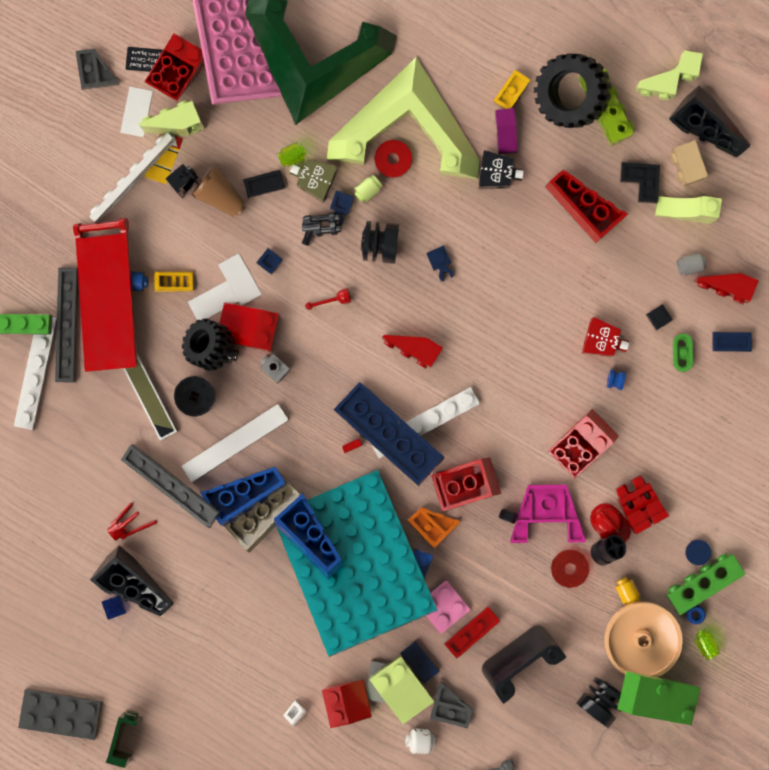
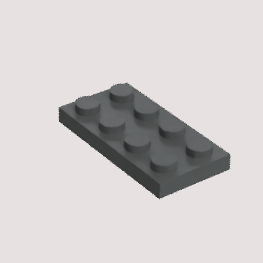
M25 689L18 728L95 740L102 701Z

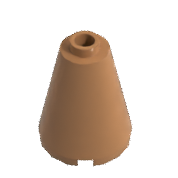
M216 166L209 171L191 194L194 198L232 217L235 215L239 216L245 209L243 199Z

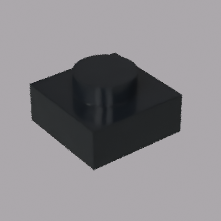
M663 304L646 314L655 330L660 329L673 320Z

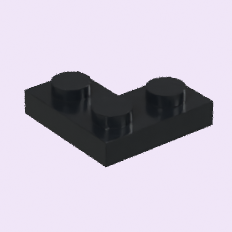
M622 162L620 182L639 184L638 203L657 204L660 165Z

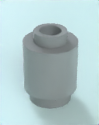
M700 253L681 257L680 260H677V268L680 275L684 274L687 276L704 272V268L707 266L705 257H701Z

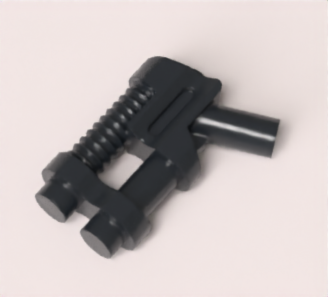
M331 212L325 215H305L302 222V231L305 232L302 244L309 246L313 234L322 237L323 234L338 235V233L342 232L341 225H337V222L341 220L340 214ZM330 221V226L322 227V222Z

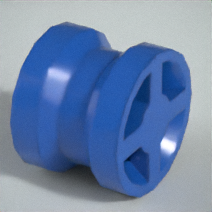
M610 369L606 387H615L622 391L626 372L621 371L618 373Z

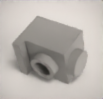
M267 354L260 362L262 364L260 368L277 384L290 371L274 354L271 356ZM273 363L277 365V369L274 371L270 369V365Z

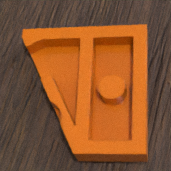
M422 507L407 520L433 549L460 523L459 520L448 518Z

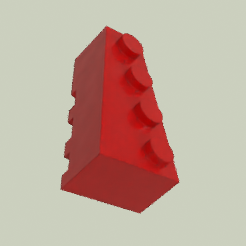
M564 169L545 186L595 243L628 215L625 211L615 207L609 200L606 201L599 196L596 191L586 187L584 183Z

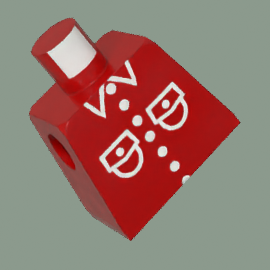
M592 317L581 353L613 357L616 350L627 352L629 341L619 338L620 329Z

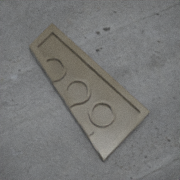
M288 483L268 496L269 499L263 503L259 502L254 506V509L246 514L243 513L237 517L238 520L232 524L228 523L224 527L250 553L275 527L274 518L301 494Z

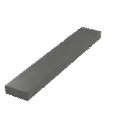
M58 268L55 382L75 383L78 304L77 268Z
M134 444L129 446L121 460L203 525L211 528L221 512Z

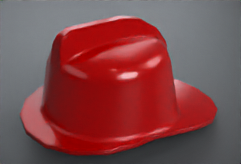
M607 503L600 504L592 510L590 515L591 525L602 539L610 535H617L626 542L630 538V524L613 505Z

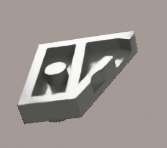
M439 682L430 719L468 729L473 709L446 685Z

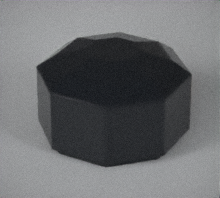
M501 509L498 517L514 524L518 515L509 509Z

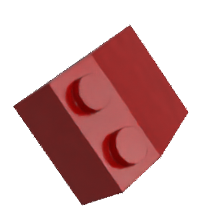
M224 303L219 323L228 327V330L232 332L231 336L234 337L232 344L272 352L280 315L279 313Z
M490 457L431 475L442 512L501 494Z

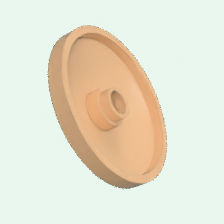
M635 602L619 609L608 622L604 635V646L607 656L613 666L624 675L626 671L656 677L663 675L677 662L683 644L682 632L674 616L664 607L651 602Z

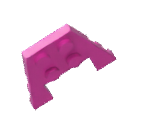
M527 485L510 543H528V523L567 522L568 543L586 542L567 485Z

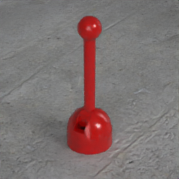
M348 288L340 290L334 298L315 303L308 302L305 307L311 310L315 306L337 300L341 304L351 303Z

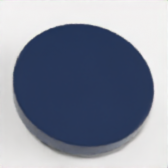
M693 540L687 545L685 555L691 564L704 565L711 557V548L703 540Z

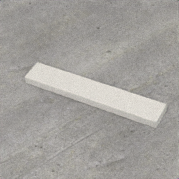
M277 404L181 467L190 481L194 482L287 422L288 418L279 404Z

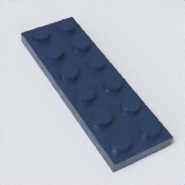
M361 382L334 409L342 419L418 487L445 459L442 454Z

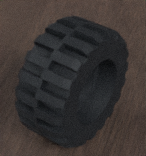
M561 54L556 56V59H550L547 62L548 65L540 69L541 76H537L535 82H538V86L534 87V93H537L538 98L534 99L535 103L541 106L538 109L539 112L546 115L545 119L547 121L554 122V125L563 126L564 128L583 127L584 125L592 124L593 120H598L602 116L601 112L606 111L608 107L605 104L606 101L611 98V95L608 94V89H611V83H607L606 79L609 76L607 72L602 71L604 67L600 63H596L594 58L583 54ZM572 72L580 74L587 87L586 98L582 105L576 109L566 108L562 104L558 93L561 80L565 75Z

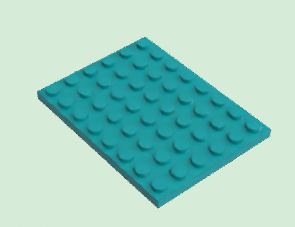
M378 470L306 500L342 559L343 567L329 580L277 528L329 657L438 611Z

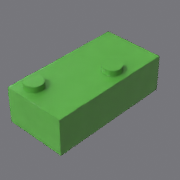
M626 671L617 709L631 715L692 726L700 687L686 682Z

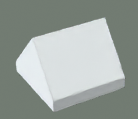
M295 700L283 716L291 725L297 726L308 713V710Z

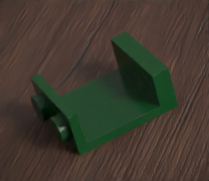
M128 710L127 713L124 712L118 717L106 763L125 768L130 763L132 754L118 751L125 723L137 726L142 721L143 717L138 716L139 713Z

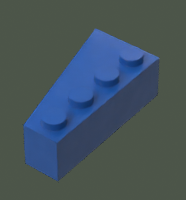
M273 467L251 476L237 479L231 483L202 491L200 494L221 512L216 520L224 527L243 513L254 508L259 502L262 503L268 499V496L285 486L287 482L280 471Z
M303 493L274 518L275 526L328 580L343 567L342 559L326 535Z

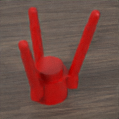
M129 503L119 516L110 523L111 526L107 528V531L115 541L120 538L124 540L132 534L157 524V520L126 532V525L139 515V512H136L124 522L120 521L133 506V503Z

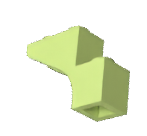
M684 50L675 69L641 80L636 87V92H640V95L646 97L656 95L662 100L673 99L676 95L679 77H682L683 81L688 82L698 78L703 54Z

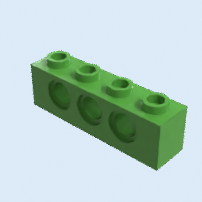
M727 553L720 555L716 558V563L704 565L700 568V573L696 575L692 573L684 578V583L680 585L674 584L667 589L669 592L665 595L678 615H682L745 575L733 554L727 555ZM722 567L725 574L723 577L718 578L716 570ZM706 577L708 579V586L702 588L700 580ZM686 588H691L692 595L689 598H685L683 595Z

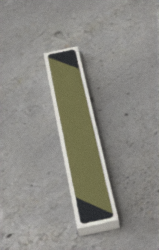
M137 353V367L124 368L123 370L161 441L175 434L177 430Z

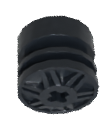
M367 221L362 232L361 241L363 261H368V254L373 253L372 262L376 261L378 254H382L383 263L395 264L399 224L386 223L384 231H380L379 222H376L375 230H371L372 222Z
M186 377L175 388V404L185 415L192 417L202 416L209 412L214 404V389L202 377ZM194 391L196 394H200L197 402L189 399Z
M595 677L593 681L600 687L596 689L589 685L588 687L594 695L591 697L583 693L576 704L609 729L616 720V717L610 711L615 709L622 712L617 709L618 705H616L620 700L621 692L607 681Z

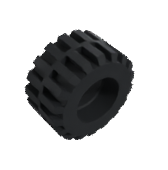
M206 318L197 320L195 324L192 323L190 325V329H187L185 332V337L183 336L184 344H182V349H184L182 353L183 356H186V361L209 371L223 367V363L226 364L229 361L228 357H231V350L234 349L232 332L228 330V327Z

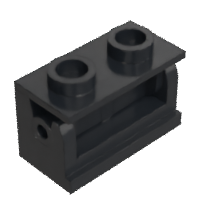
M184 164L180 165L165 178L181 198L185 197L184 194L193 187L194 182L199 185L196 180L199 177L190 166L186 168Z

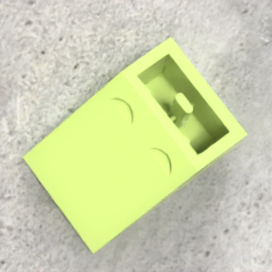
M188 100L178 103L176 108L163 109L159 115L154 117L152 115L146 116L139 123L144 133L166 135L168 133L169 135L189 136L204 130L193 102H188Z

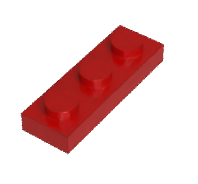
M487 606L447 640L444 645L457 659L501 621Z

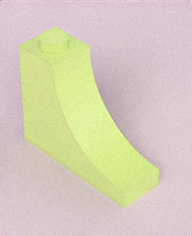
M658 196L655 216L712 224L720 216L722 199L707 196L698 198Z

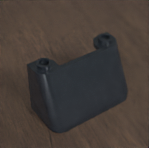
M534 626L485 661L482 665V673L504 704L515 694L514 684L510 680L540 657H543L551 665H556L567 657L546 629L542 626Z

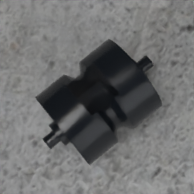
M610 535L599 540L591 547L592 559L601 566L623 558L626 553L625 542L617 535Z

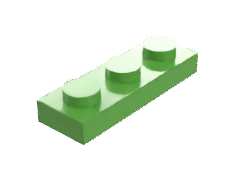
M0 314V334L51 335L52 315Z

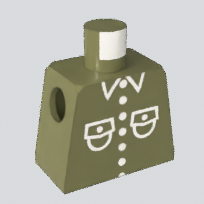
M307 160L304 167L293 164L290 174L299 178L297 187L324 203L338 168L333 165Z

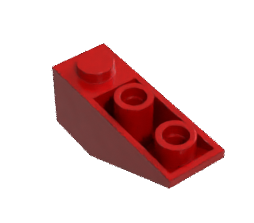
M742 273L697 277L694 282L698 283L697 286L702 289H713L716 291L715 294L722 297L730 296L734 298V302L744 305V303L751 301L759 280Z
M382 336L386 346L392 349L397 347L401 350V355L408 359L410 357L417 360L416 364L424 369L427 366L429 368L432 367L443 347L426 337Z

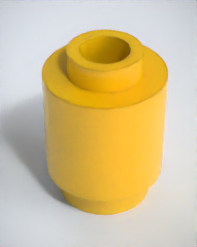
M624 577L617 581L615 589L623 604L628 605L641 601L639 598L640 594L632 578Z

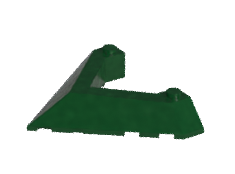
M248 0L245 11L247 20L252 27L256 40L261 47L295 126L392 55L397 35L381 26L362 21L355 42L317 64L310 66L283 20L288 3L287 0Z

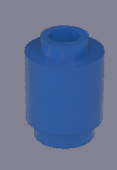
M131 271L132 291H143L144 288H147L148 276H145L144 272Z

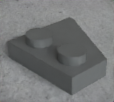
M95 49L76 51L81 90L118 85L117 79L114 78Z

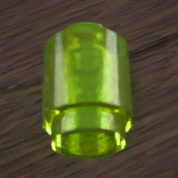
M295 142L280 149L281 152L277 153V156L283 167H289L304 160L303 155L306 152L302 144L298 145Z
M702 630L695 634L694 642L702 657L709 660L720 654L719 646L711 631L706 632V630Z

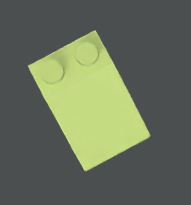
M401 654L369 676L371 683L402 724L434 703L430 694Z

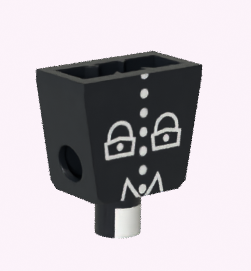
M484 150L478 189H507L510 187L511 180L522 181L523 169L513 168L514 159Z

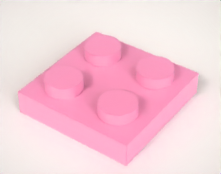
M445 580L430 592L438 611L426 617L442 634L471 609L448 581Z

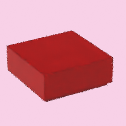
M360 439L343 445L342 449L344 453L361 447L362 444Z

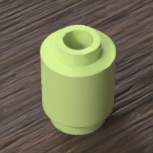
M372 175L354 188L356 191L354 195L361 203L363 201L367 203L380 192V188L383 186Z

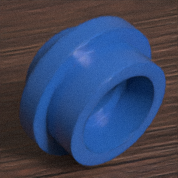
M699 605L686 611V618L692 624H700L705 620V610ZM694 611H698L699 616L697 618H693L692 613Z

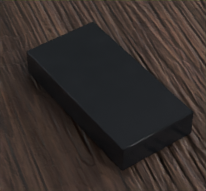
M280 170L243 179L248 199L285 189Z

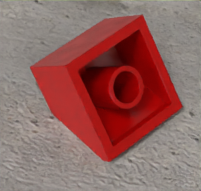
M364 679L327 686L322 690L330 728L349 725L372 717Z

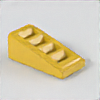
M154 272V292L194 291L193 272ZM160 277H163V287H160ZM168 277H171V287H168ZM176 277H179V287H176ZM183 277H187V287H184Z

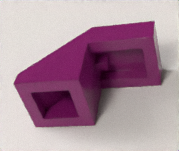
M514 108L495 110L498 154L517 153Z

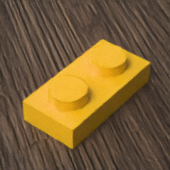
M514 70L493 102L503 109L512 108L529 84L530 79Z

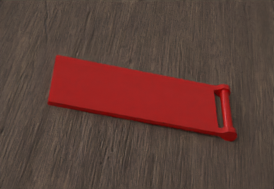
M120 218L118 221L85 225L78 223L73 225L76 241L84 369L86 372L137 367L128 238L129 221L127 218ZM116 228L121 230L120 234L82 238L83 232Z

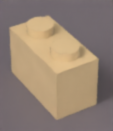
M696 140L674 147L671 150L670 158L672 164H676L678 170L676 176L679 183L682 182L683 187L705 180L708 177Z

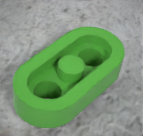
M679 334L672 342L673 366L679 372H686L693 366V341L689 335ZM680 340L685 342L684 347L679 346ZM680 359L685 360V366L679 364Z

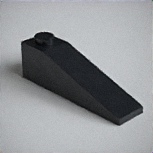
M700 86L688 94L669 117V120L682 132L696 135L699 137V140L703 142L706 140L716 145V148L735 157H738L751 145L713 97Z
M120 545L105 558L90 579L105 593L110 595L112 593L122 597L121 600L126 602L129 600L136 603L140 608L158 616L163 615L174 604L136 559Z

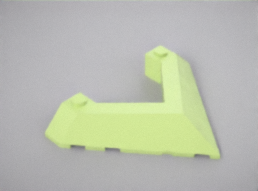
M417 57L329 140L327 160L364 165L367 145L386 132L400 119L410 114L442 155L440 174L478 178L480 159Z

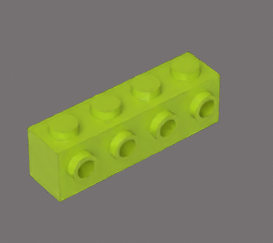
M580 75L578 80L585 94H587L586 83ZM611 86V89H608V94L611 95V98L605 103L608 107L606 111L601 112L602 116L598 121L610 146H613L632 137L635 129L631 120H627L625 116L626 109L622 103L619 104L617 100L618 93L616 88Z

